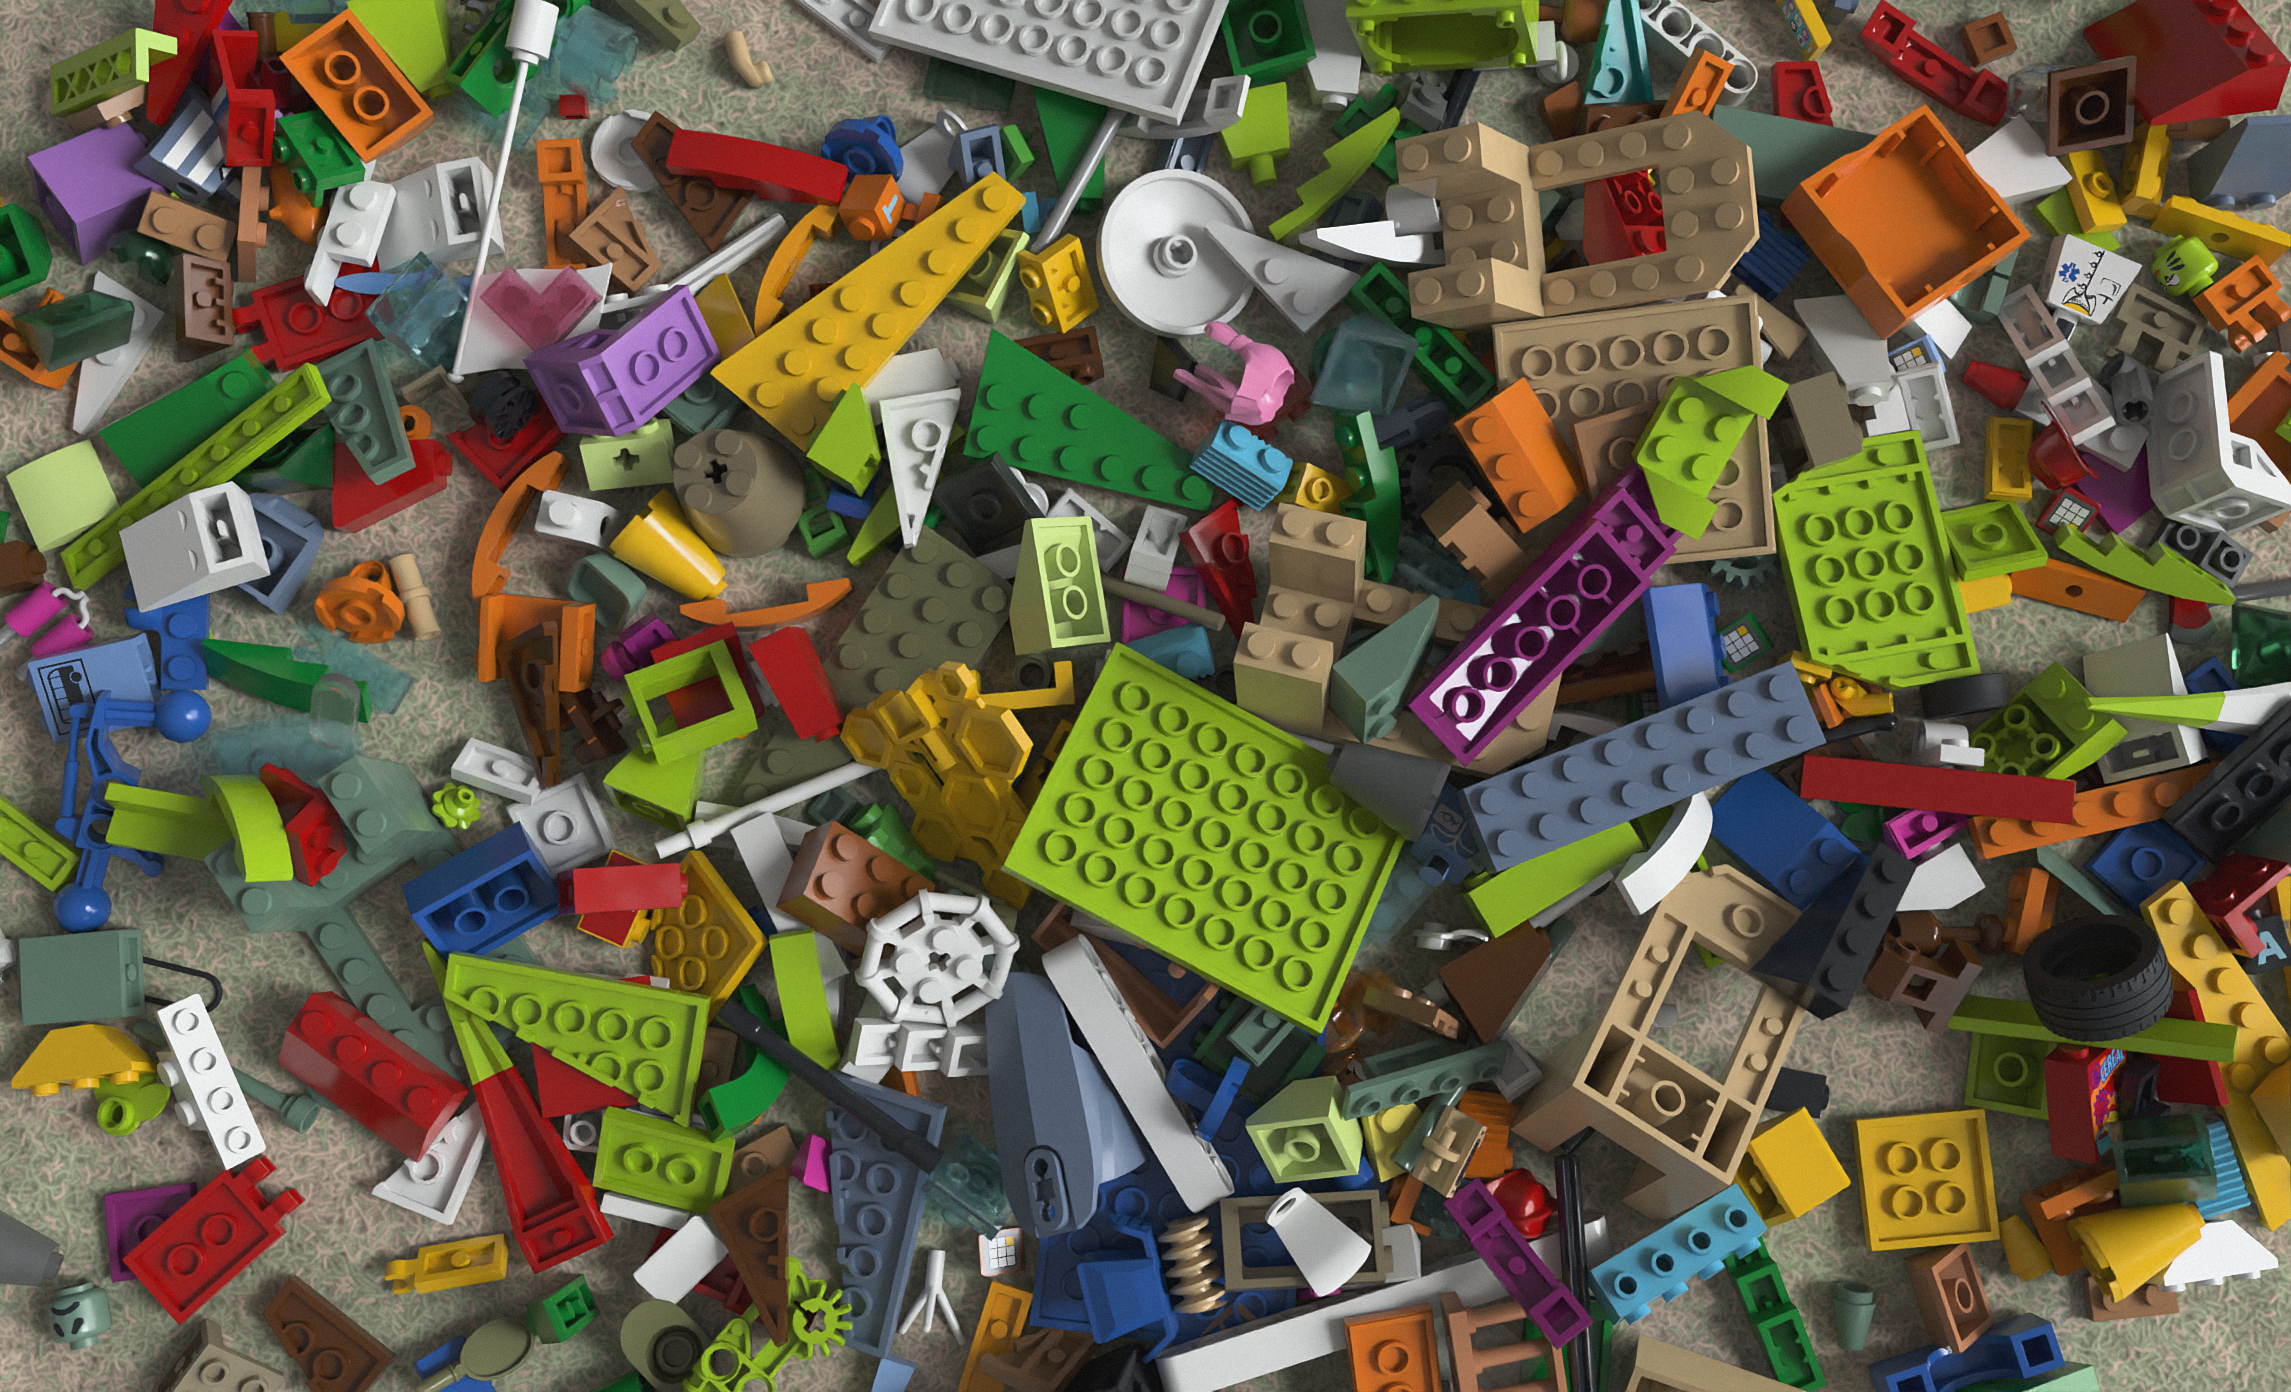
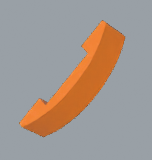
M578 138L536 140L538 182L543 186L548 264V266H544V269L579 270L591 268L592 265L566 244L568 236L590 215L587 181L580 140Z
M553 451L542 457L524 471L498 501L483 529L475 553L471 582L472 600L480 604L482 596L501 593L512 572L497 564L536 493L540 492L543 494L545 489L557 491L572 464L564 455Z
M849 578L806 584L808 601L733 614H730L729 603L722 598L679 605L682 615L703 625H723L732 621L736 631H768L797 625L824 614L849 597L854 592V586Z

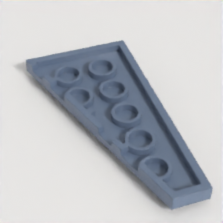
M828 1069L830 1073L909 1130L917 1132L938 1148L948 1106ZM828 1099L829 1110L825 1112L826 1125L831 1129L832 1155L829 1156L834 1223L838 1224L840 1246L836 1248L837 1261L842 1266L844 1290L840 1298L841 1305L845 1303H851L852 1305L851 1311L842 1314L843 1320L853 1322L851 1330H843L844 1339L846 1340L844 1346L885 1359L891 1353L932 1172L930 1175L925 1173L899 1154L894 1146Z

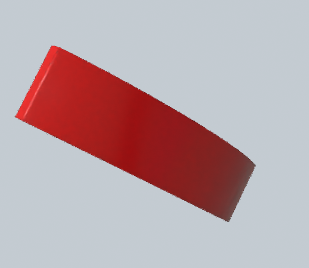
M1881 0L1858 35L1872 54L1903 81L1952 111L1992 127L1997 126L2018 93V90L1986 68L1976 73L1912 30L1916 21L1885 0Z

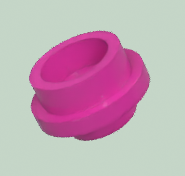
M616 640L609 643L606 651L600 655L605 671L617 682L624 680V675L637 671V666L640 664L626 647Z

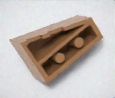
M1458 480L1420 516L1444 547H1448L1458 558V561L1498 601L1537 560L1539 555L1530 545L1522 550L1514 541L1520 534L1502 515L1498 520H1495L1486 511L1492 506V503L1476 486L1468 491Z

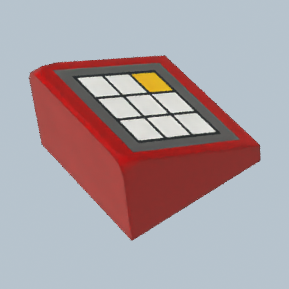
M2069 486L2061 487L2052 492L2034 526L2053 536V533L2059 526L2066 522L2083 533L2096 517L2102 505Z

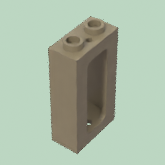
M1379 1190L1308 1194L1337 1219H1358L1362 1226L1363 1240L1372 1246L1366 1261L1341 1286L1384 1284L1386 1282V1273L1393 1272V1254L1391 1245L1383 1246L1382 1228L1390 1227L1388 1201H1380ZM1282 1195L1220 1199L1226 1293L1312 1288L1298 1265L1248 1268L1242 1263L1241 1227L1245 1224L1267 1223L1265 1220L1267 1211ZM1292 1199L1285 1202L1276 1213L1283 1210Z

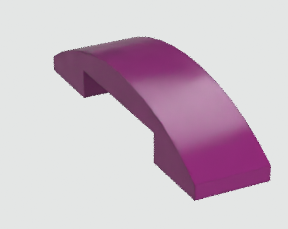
M1478 1177L1443 1203L1444 1208L1486 1266L1521 1310L1557 1350L1593 1323V1319L1564 1284L1561 1285L1506 1217V1211Z

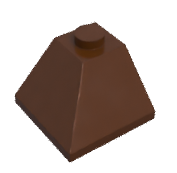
M2132 55L2048 71L2046 155L2048 157L2133 141L2137 57Z

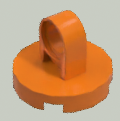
M374 560L358 564L351 570L348 576L332 578L322 584L314 604L317 618L327 629L334 632L337 626L351 633L349 640L368 644L383 643L393 639L394 633L401 628L405 617L403 603L392 592L393 581L384 565ZM374 576H380L377 582L367 580Z

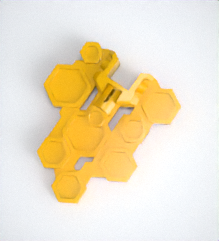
M946 661L937 670H932L930 667L921 674L906 691L905 695L900 690L889 689L869 702L866 709L855 708L846 716L840 735L841 740L858 764L886 769L890 775L889 779L903 799L909 802L916 813L910 833L914 836L919 846L933 859L951 863L958 857L976 860L984 872L981 881L992 896L1007 899V906L1022 910L1030 902L1035 888L1001 871L1000 868L1029 813L1012 788V783L1022 773L1033 743L1010 708L988 705L980 697L971 695L976 680L965 664ZM912 751L922 753L924 755V757L931 765L935 773H937L943 781V786L941 785L933 771L930 769L926 761L923 758L915 757ZM985 839H988L991 842V844L994 846L998 854L993 852V850L991 849V847Z

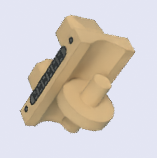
M1446 1105L1431 1137L1425 1136L1422 1142L1425 1148L1411 1176L1431 1186L1445 1197L1452 1198L1466 1174L1465 1171L1476 1149L1480 1147L1488 1127L1453 1106Z

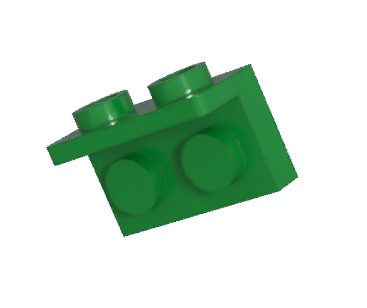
M321 109L276 118L275 137H273L272 147L274 157L279 163H284L291 174L296 191L299 194H304L313 208L322 206L324 190L364 181L366 169L346 139Z

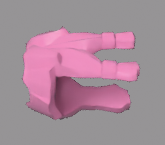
M1208 322L1203 331L1210 338L1237 352L1245 362L1241 386L1239 387L1208 365L1203 364L1196 365L1194 373L1208 380L1209 384L1184 369H1175L1173 378L1187 385L1191 390L1200 393L1208 404L1225 413L1226 420L1255 426L1271 422L1276 411L1283 406V397L1289 385L1294 383V370L1286 356L1274 346L1256 343L1243 334L1239 335L1225 322Z

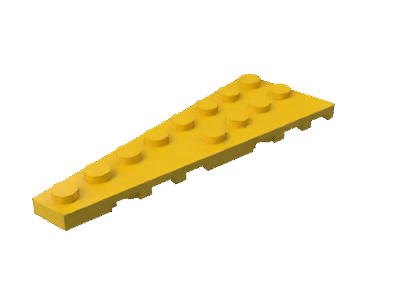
M991 172L718 364L710 374L807 455L809 449L806 448V444L813 431L818 426L824 428L833 413L829 409L839 391L842 389L847 391L853 382L861 386L863 391L869 386L1027 203L1026 197L996 172Z
M2172 879L2140 903L2139 907L2145 923L2156 932L2164 948L2167 962L2197 989L2206 1022L2238 1026V1042L2234 1063L2218 1062L2230 1104L2215 1106L2217 1113L2223 1115L2232 1139L2231 1147L2234 1150V1155L2238 1156L2246 1176V1180H2243L2247 1192L2253 1195L2261 1216L2257 1219L2264 1228L2274 1232L2291 1218V1167L2250 1096L2272 1070L2291 1059V1038L2183 882Z

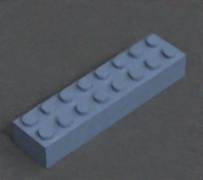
M1791 660L1469 786L1455 794L1489 875L1827 742Z

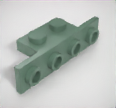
M1442 1036L1364 1058L1362 1071L1367 1080L1346 1087L1342 1116L1345 1121L1361 1116L1369 1117L1381 1110L1397 1105H1410L1424 1097L1438 1093H1450L1458 1087L1478 1081H1490L1496 1076L1502 1075L1509 1046L1505 1040L1453 1055Z

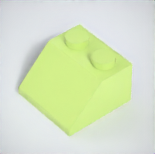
M1335 1075L1294 1080L1246 1119L1245 1127L1275 1183L1358 1175L1364 1133L1357 1118L1344 1120L1342 1109L1345 1094Z

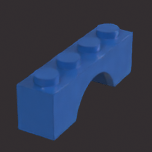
M2029 1312L1993 1324L1961 1354H1951L1935 1344H1930L1869 1364L1868 1368L1876 1392H1953L1966 1385L1996 1378L2025 1379L2065 1366L2066 1364L2052 1323Z

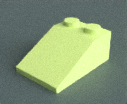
M1091 516L1025 520L1009 610L1016 656L1073 650L1111 642Z

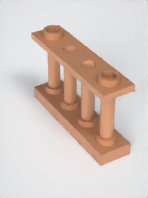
M1456 1291L1439 1294L1454 1392H1568L1561 1348L1557 1350L1542 1333L1540 1338L1478 1350L1476 1346L1471 1347L1470 1334L1476 1333V1328L1527 1318V1315L1515 1301L1472 1310L1470 1306H1463ZM1545 1356L1548 1376L1546 1378L1484 1390L1482 1386L1478 1387L1476 1374H1481L1482 1368Z

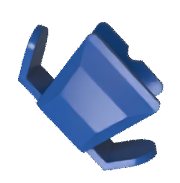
M1111 1214L1108 1216L1107 1225L1119 1232L1141 1238L1144 1247L1090 1250L1085 1254V1261L1080 1262L1076 1270L1096 1343L1102 1344L1162 1318L1165 1332L1141 1357V1360L1147 1364L1175 1338L1179 1329L1176 1312L1173 1310L1174 1300L1169 1292L1170 1285L1168 1277L1165 1275L1166 1269L1161 1257L1162 1252L1158 1245L1154 1225L1129 1216Z

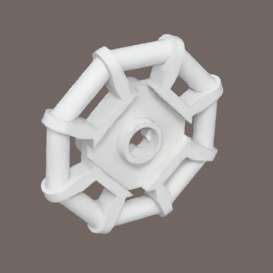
M927 888L918 890V895L881 918H872L866 925L868 935L860 967L855 971V978L857 984L865 987L887 1012L888 1020L896 1024L902 1020L947 1024L948 1028L956 1027L957 1021L993 999L999 1000L1004 994L1002 989L1008 977L1014 952L1020 947L1017 934L1007 929L989 906V898L981 894L970 897L928 892ZM934 911L960 913V915L951 916L952 920H942L940 914H934ZM922 914L921 918L912 922L903 929H899L900 926L904 925L908 921ZM976 922H980L990 935L980 938L972 929V926ZM886 943L895 945L894 954L891 953L890 959L880 960L883 945ZM932 952H936L939 955L948 953L943 961L937 963L930 962L929 954ZM987 954H996L991 973L983 970V957ZM894 976L903 987L895 995L883 979ZM971 984L979 987L953 1003L952 996ZM915 997H920L926 1003L941 1001V1006L912 1004Z

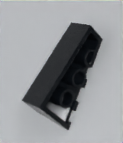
M1882 842L1858 854L1825 888L1823 894L1811 906L1807 907L1793 926L1780 936L1764 957L1750 968L1748 973L1822 1021L1847 1010L1917 865Z

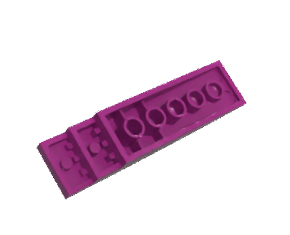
M1635 460L1606 487L1520 576L1406 703L1411 711L1464 767L1653 583L1649 577L1677 550L1674 544L1684 534L1660 521L1644 473L1639 469Z

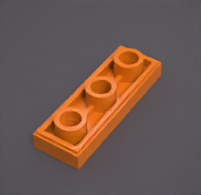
M2051 558L2047 559L2046 566L2007 573L2012 583V593L2123 623L2127 621L2145 595L2144 587L2110 574Z

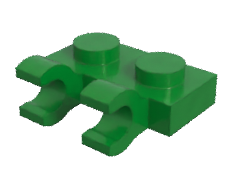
M1387 82L1369 104L1358 96L1332 126L1331 132L1340 140H1343L1389 111L1397 103V97L1400 92ZM1408 120L1401 130L1395 129L1370 166L1390 183L1394 184L1399 179L1395 141L1423 135L1426 130Z

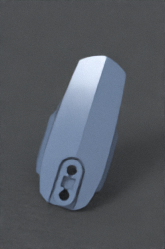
M1011 972L1008 974L1002 989L1004 994L999 1000L993 999L985 1004L986 1048L993 1124L1003 1185L1020 1229L1036 1238H1044L1082 1229L1096 1211L1099 1185L1136 1169L1146 1161V1154L1135 1119L1099 1059L1073 1042L1063 1000L1050 978L1032 973ZM1044 1160L1047 1162L1048 1170L1045 1173V1175L1042 1171V1164ZM1052 1205L1054 1206L1056 1211V1215L1053 1220L1050 1217V1208Z

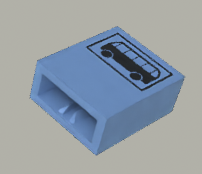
M145 632L43 654L27 662L29 667L27 670V681L30 689L38 695L42 707L40 712L41 724L47 734H51L54 745L69 741L71 716L68 710L75 702L96 703L103 690H111V699L157 702L165 695L164 690H161V680ZM80 719L79 739L87 737L92 719ZM109 725V732L135 726Z

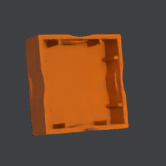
M1926 103L1881 131L1867 146L1858 151L1843 155L1799 183L1779 207L1883 341L2007 259L2032 236L1995 189L1976 173L1966 158L1963 149Z

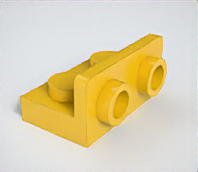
M2145 121L2134 129L2133 141L2127 142L2117 191V197L2124 214L2148 220L2158 216L2173 144L2172 140L2165 136L2167 124L2150 126Z
M1068 233L1038 255L1024 249L1016 254L1020 267L1019 277L1027 289L1031 302V314L1040 325L1047 326L1064 334L1100 308L1079 237Z

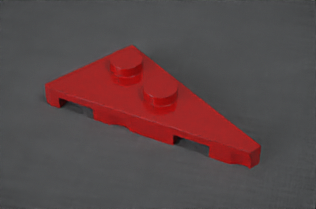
M155 0L153 32L176 37L177 55L150 66L146 112L148 120L165 127L211 42V29H218L233 0Z
M1233 495L1178 533V536L1239 642L1245 622L1255 624L1251 599L1257 598L1253 565L1249 559L1250 546L1248 534L1242 535L1237 509L1243 507V501Z

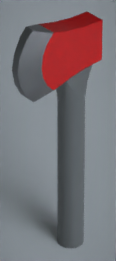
M2291 578L2234 586L2233 589H2230L2237 599L2234 603L2291 595ZM2169 595L2167 633L2170 639L2189 645L2206 641L2217 631L2209 608L2219 606L2220 604L2183 599Z

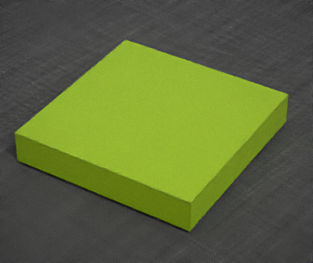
M1999 500L1940 512L1954 568L1963 582L2046 566L2049 555L2016 502Z

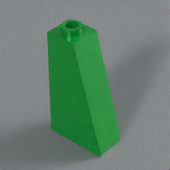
M1029 84L1060 198L1105 119L1107 106ZM1105 153L1071 214L1089 216L1093 215L1095 210H1104Z

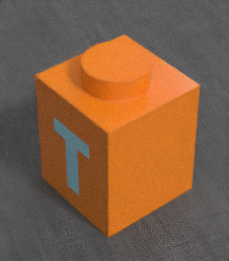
M892 174L855 175L838 208V212L853 241H890L902 217L906 203Z

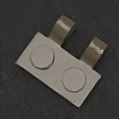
M2133 282L2121 296L2109 323L2120 329L2111 340L2104 356L2110 359L2119 352H2125L2131 356L2140 338L2157 347L2145 366L2160 376L2173 369L2176 358L2184 361L2192 356L2208 320Z

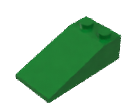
M247 344L98 430V433L141 489H143L277 384Z

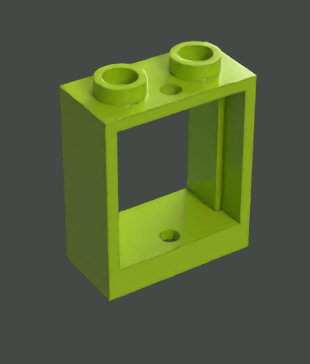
M724 639L624 675L629 688V692L622 694L630 718L640 717L643 727L635 730L645 754L654 752L659 766L758 730L753 707ZM717 675L732 711L660 737L646 701Z

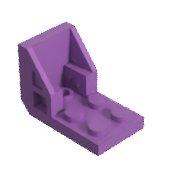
M676 284L619 330L595 329L535 350L523 359V362L563 433L617 437L640 428L723 357L688 285Z

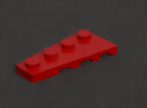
M1817 61L1776 62L1771 67L1774 115L1834 127L1830 116L1833 110ZM1780 209L1781 228H1795Z

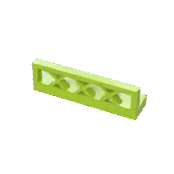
M135 27L51 65V115L65 118L148 83L150 66L177 55V38Z

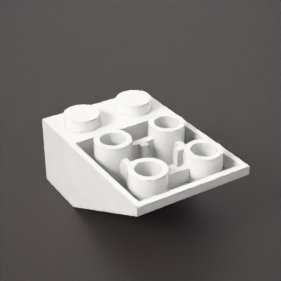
M478 156L434 164L389 183L397 194L377 250L380 273L404 271L426 267L429 264L437 265L476 258L478 256L494 183L492 172ZM498 206L487 255L505 252Z
M233 481L189 493L119 532L141 613L271 575L250 496Z
M2168 633L2082 656L2086 689L2094 697L2188 695ZM2111 714L2129 734L2097 761L2104 783L2107 784L2190 765L2208 757L2200 730L2197 727Z

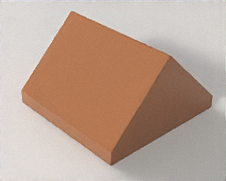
M1969 1243L1943 1245L1903 1258L1932 1343L1951 1354H1961L1995 1323Z

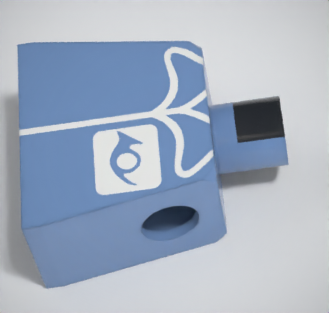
M1446 781L1418 844L1411 841L1408 848L1410 854L1423 863L1419 869L1420 878L1431 886L1441 885L1444 879L1453 885H1459L1472 871L1466 860L1478 850L1477 845L1471 840V830L1455 794L1459 790Z

